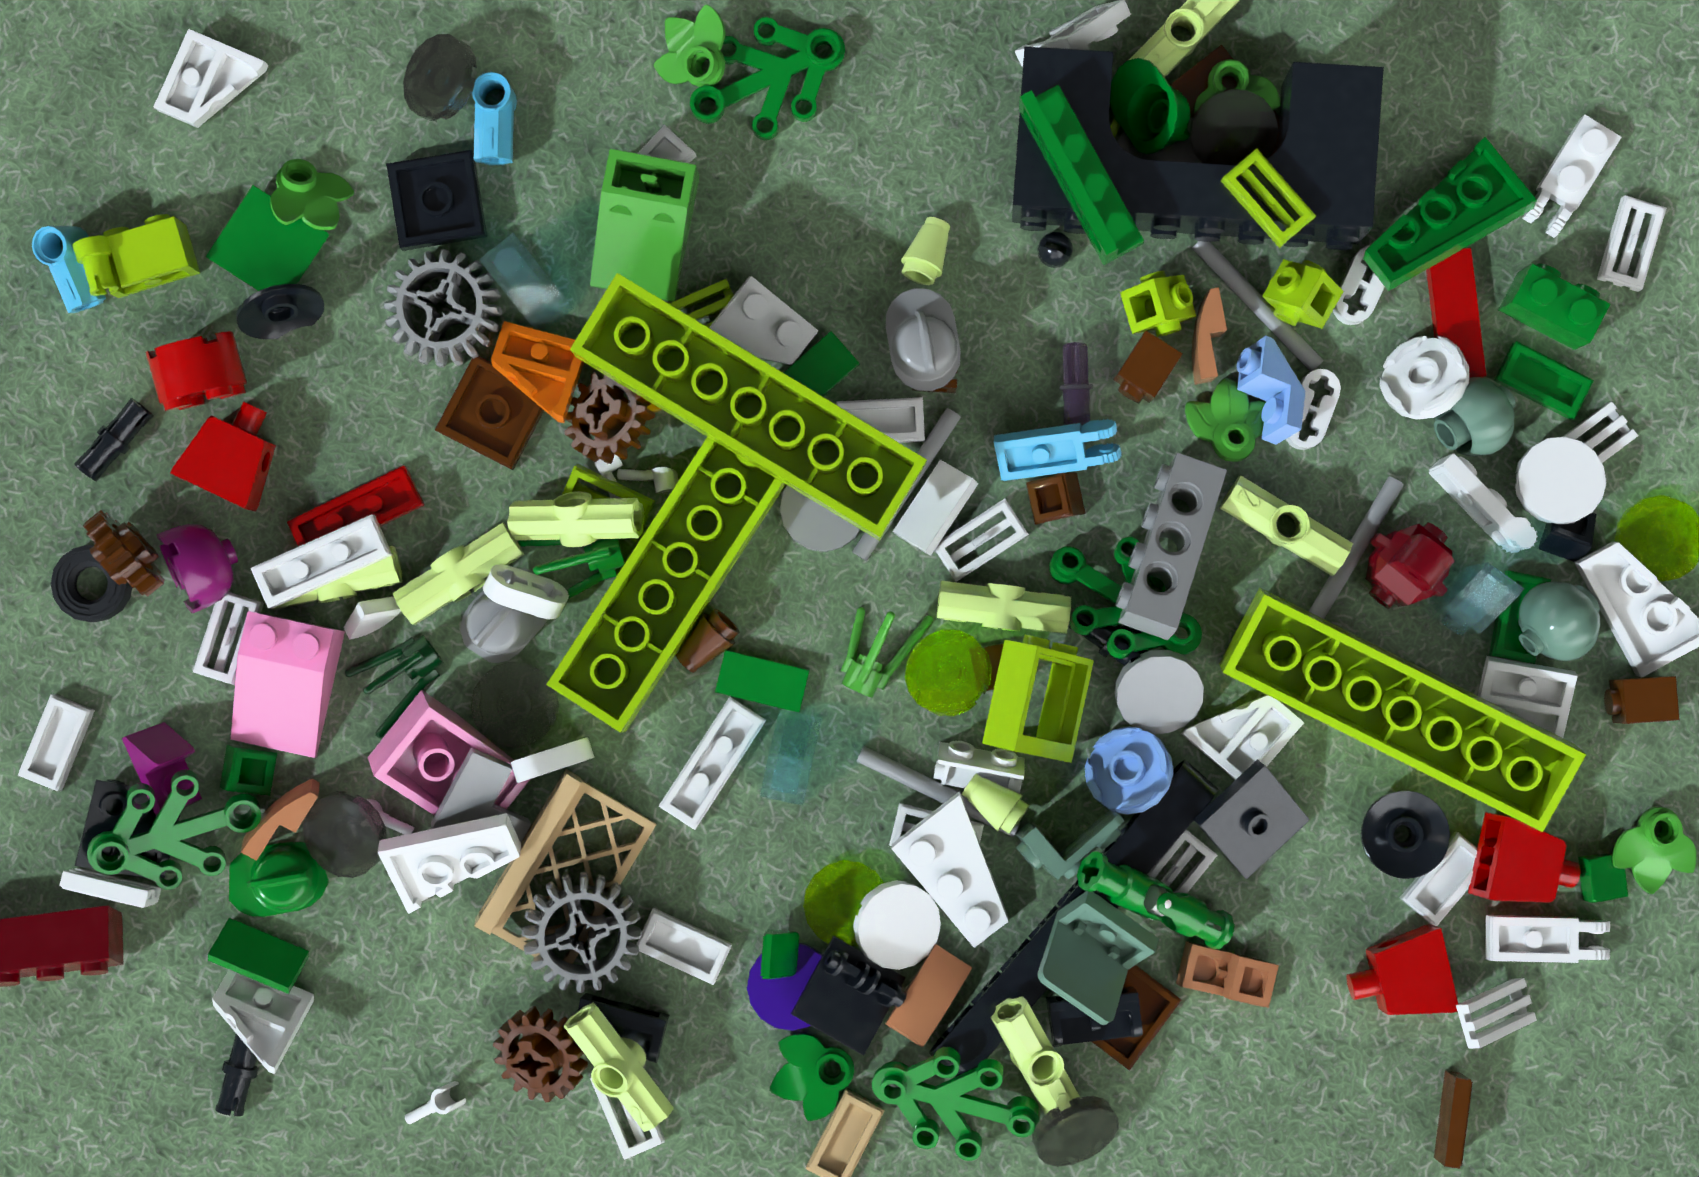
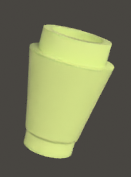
M936 217L926 218L924 225H922L901 259L904 265L902 274L905 277L919 284L932 285L935 279L942 275L950 225L947 222Z
M977 773L961 794L968 799L997 831L1003 829L1008 834L1013 831L1030 806L1021 800L1023 795L987 778H983Z

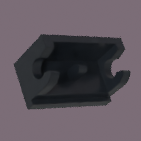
M1133 986L1123 987L1114 1020L1107 1025H1101L1059 995L1046 997L1053 1047L1143 1035L1139 994Z
M585 993L580 998L578 1011L594 1002L621 1038H629L637 1042L643 1048L648 1061L658 1062L669 1014Z

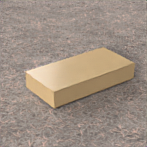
M845 1088L806 1165V1169L820 1177H851L885 1108Z

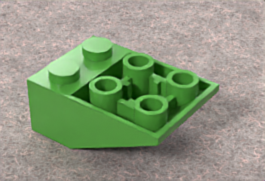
M615 149L609 150L601 190L590 281L591 287L607 289L618 273L662 300L670 302L676 300L700 178L696 165Z

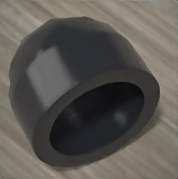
M1061 232L1046 234L1040 240L1039 248L1037 249L1041 262L1051 268L1065 265L1073 252L1071 240ZM1048 241L1067 248L1066 253L1064 254L1058 250L1045 247L1046 242Z

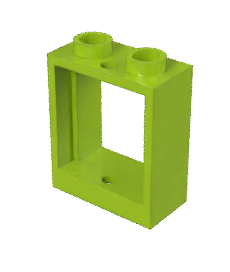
M1024 635L1023 643L1004 640L982 744L1072 763L1094 660L1077 656L1078 647L1053 642L1052 648L1049 649L1050 640ZM1040 659L1052 662L1037 734L1034 737L1023 734Z

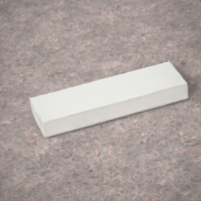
M371 514L252 567L251 571L267 607L272 609L392 556V553L376 516Z
M730 696L659 804V807L695 830L763 727L766 719Z

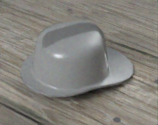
M914 288L902 292L891 302L886 313V333L894 371L905 385L918 391H933L944 387L954 378L960 366V344L955 316L951 306L940 294L929 289Z
M518 568V569H521V570H524V571H527V572H530V573L535 574L532 570ZM482 591L465 611L460 631L464 645L488 662L500 663L508 661L520 653L544 627L548 619L500 605L488 598L484 591Z

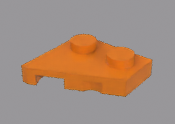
M506 321L503 322L491 357L492 366L560 423L565 422L584 362L576 358L570 351L575 342L574 339Z

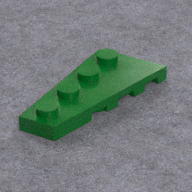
M1484 137L1463 161L1460 160L1448 171L1447 176L1434 189L1430 188L1419 199L1418 204L1406 215L1403 214L1365 250L1363 259L1385 288L1390 291L1534 209L1537 199L1489 140Z

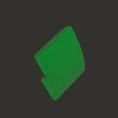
M252 185L205 257L257 291L274 285L298 284L330 234L324 230L310 227L302 218L288 225L282 224L272 212L270 206L271 196Z

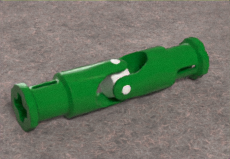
M1098 851L1091 852L1082 860L1079 866L1077 879L1080 888L1087 892L1097 890L1105 894L1110 902L1153 921L1160 920L1166 927L1186 937L1197 936L1203 939L1205 945L1212 949H1221L1233 936L1235 924L1232 915L1224 910L1213 911L1207 908L1204 901L1188 893H1173V889L1160 880L1128 865L1117 866L1110 863L1107 856ZM1214 924L1220 926L1221 930L1214 929Z

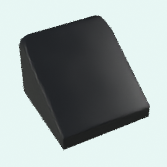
M1590 513L1580 520L1569 524L1546 523L1539 544V550L1573 562L1582 559L1592 548L1597 514Z

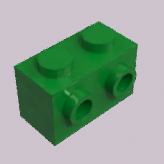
M1542 263L1537 265L1530 264L1516 274L1498 311L1573 350L1591 343L1610 303L1600 299V293L1594 288L1579 283L1573 285L1560 278L1561 273L1549 265Z

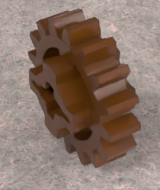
M594 372L591 374V385L588 387L579 383L577 387L581 395L578 398H572L571 405L574 406L573 412L567 413L565 419L572 424L564 431L565 435L573 440L571 446L593 462L601 459L607 464H612L614 454L623 460L627 459V448L630 446L639 450L641 448L638 440L640 434L650 435L651 430L645 426V422L655 418V413L647 408L652 403L606 375L602 378ZM624 392L627 394L629 400L623 396Z
M102 510L85 522L83 527L88 531L86 534L95 542V545L90 549V553L118 585L122 583L125 585L128 582L141 595L145 594L148 597L164 584L165 579L160 575L161 571L152 563L159 558L158 553L130 522L120 524L117 520H113L109 513H104Z
M532 1006L526 1013L521 1010L517 1011L499 1028L497 1032L500 1034V1037L493 1042V1047L501 1052L494 1061L497 1064L505 1065L506 1070L501 1075L503 1079L512 1077L516 1081L513 1087L514 1091L518 1092L523 1087L528 1089V1098L530 1100H533L539 1093H541L545 1103L550 1102L555 1095L559 1099H563L583 1079L581 1073L588 1067V1062L580 1058L584 1052L564 1027L568 1018L564 1016L559 1021L554 1020L553 1010L549 1008L540 1016L536 1006ZM563 1067L562 1074L559 1075L558 1071Z

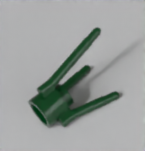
M424 635L417 640L411 637L400 646L363 661L345 671L346 677H352L399 657L397 659L399 664L363 688L365 694L372 693L404 671L412 680L417 676L421 677L376 731L378 738H382L395 724L418 693L440 676L436 668L444 662Z

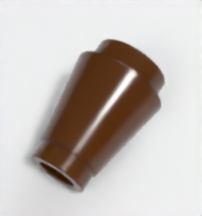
M714 609L710 614L704 613L682 645L681 650L676 654V658L686 669L695 673L699 667L701 668L735 644L734 638L740 632L736 625L720 610Z

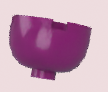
M198 524L177 526L156 534L157 539L163 543L159 547L176 588L179 585L181 590L185 589L189 599L185 600L184 603L191 613H195L222 600L231 589L234 580L231 565L238 563L236 552L230 540L227 538L220 541L212 529Z

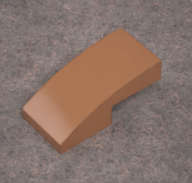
M1219 287L1210 289L1205 294L1195 321L1192 340V369L1195 385L1212 382L1218 377L1211 338L1221 337L1227 331Z
M310 779L285 793L262 813L257 827L247 832L244 836L241 853L257 861L279 825L296 833L319 796L320 782Z
M1186 941L1176 984L1184 988L1220 995L1230 1000L1269 1008L1279 965Z
M935 944L929 955L926 956L911 984L906 987L905 992L907 995L905 1001L900 1007H894L885 1024L915 1044L923 1047L956 997L972 967Z

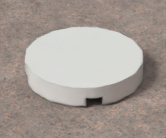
M1427 336L1414 337L1400 344L1386 358L1383 365L1385 370L1382 374V379L1380 377V388L1389 406L1401 416L1416 420L1434 418L1450 410L1463 397L1469 384V365L1460 348L1448 338L1437 336L1439 339L1427 338Z
M1568 437L1547 438L1531 447L1520 459L1516 469L1515 489L1522 506L1536 519L1547 523L1569 524L1589 515L1601 502L1606 487L1604 466L1596 452L1582 441Z
M898 880L880 884L866 894L860 903L862 907L859 910L858 916L855 915L853 924L855 939L864 955L883 968L896 970L914 966L928 956L938 940L941 926L939 909L932 897L916 885Z

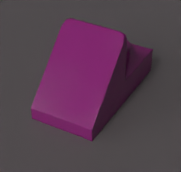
M165 722L122 738L141 783L148 784L154 790L155 804L153 810L156 817L172 791L171 779L173 775L180 770H189L185 759L195 752L193 746ZM187 779L181 780L177 784V787L182 790L190 789L193 786V782ZM199 791L196 796L188 799L184 808L202 799Z

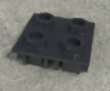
M96 779L75 866L94 869L87 858L88 845L96 835L114 829L127 806V792L132 786L125 785V782L107 779V781ZM138 793L132 798L134 802L139 804L149 800L144 793ZM153 808L146 813H142L131 836L149 831L156 819ZM108 846L102 852L105 855L113 856L119 852V849L115 846ZM156 849L139 853L157 863L169 860L170 855ZM126 869L119 872V874L143 877ZM166 871L160 875L163 879L165 878Z
M833 936L790 1014L864 1056L889 1008L893 1005L898 1008L905 1001L907 993L902 990L905 977L892 969L879 966L867 958L863 952Z

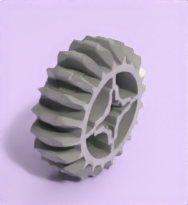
M443 249L439 255V262H436L434 255L430 251H425L423 257L424 265L421 266L414 258L409 259L408 264L413 271L409 275L400 269L395 273L397 278L402 281L401 286H387V291L397 298L396 300L384 302V308L397 314L390 316L385 322L389 328H399L392 336V339L397 344L407 341L404 347V352L407 355L413 356L419 351V361L427 365L435 354L436 365L444 368L447 364L448 354H450L454 364L459 366L463 364L462 351L465 350L473 359L479 356L478 351L473 346L477 341L485 347L491 345V341L483 333L486 329L491 332L499 331V325L489 320V316L498 317L503 314V309L500 306L489 303L498 300L501 297V293L498 289H487L494 282V278L490 273L480 275L483 266L477 260L467 266L468 257L460 252L452 262L451 253L447 249ZM439 276H448L447 280L442 279L440 285L434 291H419V288L427 281ZM462 279L469 282L474 290L476 313L460 305L459 299L462 290L459 286ZM446 299V302L459 314L450 311L448 315L443 313V317L440 318V314L428 303L437 305L438 302H441L444 305L443 300ZM411 304L426 311L427 318L424 326L428 330L425 338L418 335L412 324ZM456 324L470 325L460 336L448 341L438 342L439 338L444 337L451 326Z
M587 872L580 873V885L572 886L569 874L563 875L564 889L561 891L558 890L553 882L547 883L546 889L551 898L548 900L540 894H536L533 897V902L541 911L527 909L525 919L536 925H528L522 928L523 937L536 939L524 945L525 954L533 955L540 953L531 962L533 970H538L548 965L543 975L544 981L549 983L559 974L561 975L559 989L566 990L570 979L576 980V990L578 993L584 992V981L586 980L593 981V987L596 991L601 990L602 982L600 976L604 974L612 983L618 981V975L614 967L617 965L626 971L631 968V963L623 954L638 955L639 947L628 940L642 937L641 928L628 926L640 920L639 911L631 910L624 912L633 903L632 897L626 895L616 900L621 890V886L617 882L612 884L607 891H604L605 876L598 875L594 886L588 885ZM579 899L597 901L606 906L614 915L607 918L604 914L600 916L589 915L584 911ZM567 904L570 916L568 922L561 928L555 929V934L545 936V929L552 914L559 907ZM575 914L579 915L581 924H586V930L590 926L593 928L588 931L589 951L585 949L584 942L578 940V935L575 938L571 937L576 933L575 926L577 922ZM619 928L618 937L613 948L606 956L597 960L595 953L597 942L609 936V931ZM558 947L559 951L564 949L575 950L580 954L585 965L565 962L557 957L551 949Z

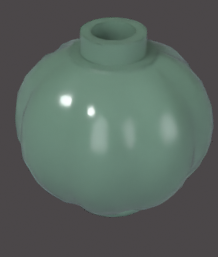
M1469 377V384L1463 397L1450 410L1435 417V433L1439 441L1446 448L1456 450L1462 455L1477 457L1493 454L1503 448L1512 437L1515 425V412L1513 409L1516 405L1515 398L1505 386L1498 387L1486 378Z
M1565 582L1538 584L1528 591L1521 602L1518 623L1522 634L1519 635V641L1524 649L1533 656L1542 654L1549 659L1560 661L1579 659L1592 650L1598 639L1600 616L1598 613L1600 606L1593 594L1583 586H1574Z

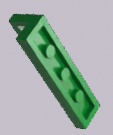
M1059 84L1036 97L1032 90L1020 96L1019 112L1103 265L1142 245L1144 239Z

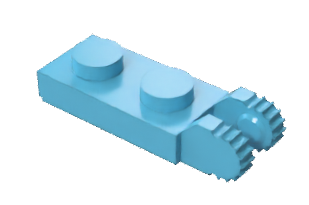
M1109 419L1093 420L1082 426L1081 423L994 435V447L1001 480L1007 481L1087 470L1088 466L1118 461L1121 458L1120 456H1122L1119 445L1113 443L1098 444L1086 450L1084 442L1105 439L1115 435L1117 432L1115 421Z

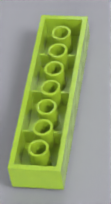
M618 273L613 278L570 348V351L579 360L879 541L927 462V459Z
M707 437L546 685L620 733L626 732L786 484Z
M1260 587L1219 663L1224 674L1541 832L1546 828L1586 757V754L1574 743Z

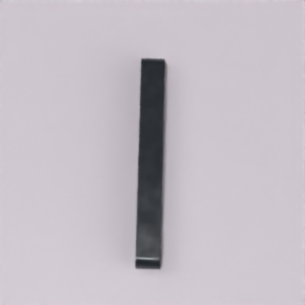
M1184 759L1173 769L1174 776L1172 777L1169 790L1160 802L1144 812L1135 813L1120 830L1122 833L1116 839L1117 841L1111 843L1101 853L1107 856L1110 863L1117 866L1128 865L1148 874L1194 821L1193 819L1210 803L1216 795L1218 788ZM1078 879L1057 902L1060 907L1058 908L1055 905L1028 936L1031 940L1027 938L1000 968L1002 973L997 971L971 1001L974 1006L969 1004L943 1033L945 1039L940 1037L929 1052L931 1056H934L935 1052L942 1047H951L959 1053L961 1058L960 1067L955 1077L976 1068L1003 1041L991 1019L996 1010L995 1006L1007 998L1014 999L1022 996L1032 1008L1048 989L1038 978L1039 967L1057 912L1086 892L1079 887ZM1097 890L1094 891L1095 894L1118 909L1119 906L1110 902L1105 894ZM949 1060L940 1061L941 1064L946 1066L953 1065Z

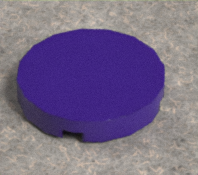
M799 943L796 974L790 977L762 979L763 976H760L762 953L758 956L749 972L747 991L750 1004L760 1019L774 1028L790 1031L810 1026L790 1013L822 957L819 951L808 944Z

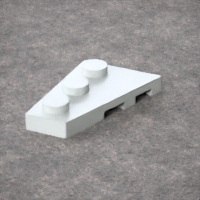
M1613 541L1574 562L1589 591L1596 598L1600 611L1636 676L1642 678L1699 647V617L1679 597L1674 596L1657 580V577L1619 542Z
M960 791L892 843L891 849L974 948L1008 923L1007 912L991 870L985 860L979 839L970 821Z
M507 813L383 839L379 841L378 854L408 914L421 908L422 901L436 894L441 898L452 892L454 885L468 877L478 879L519 858L521 843Z

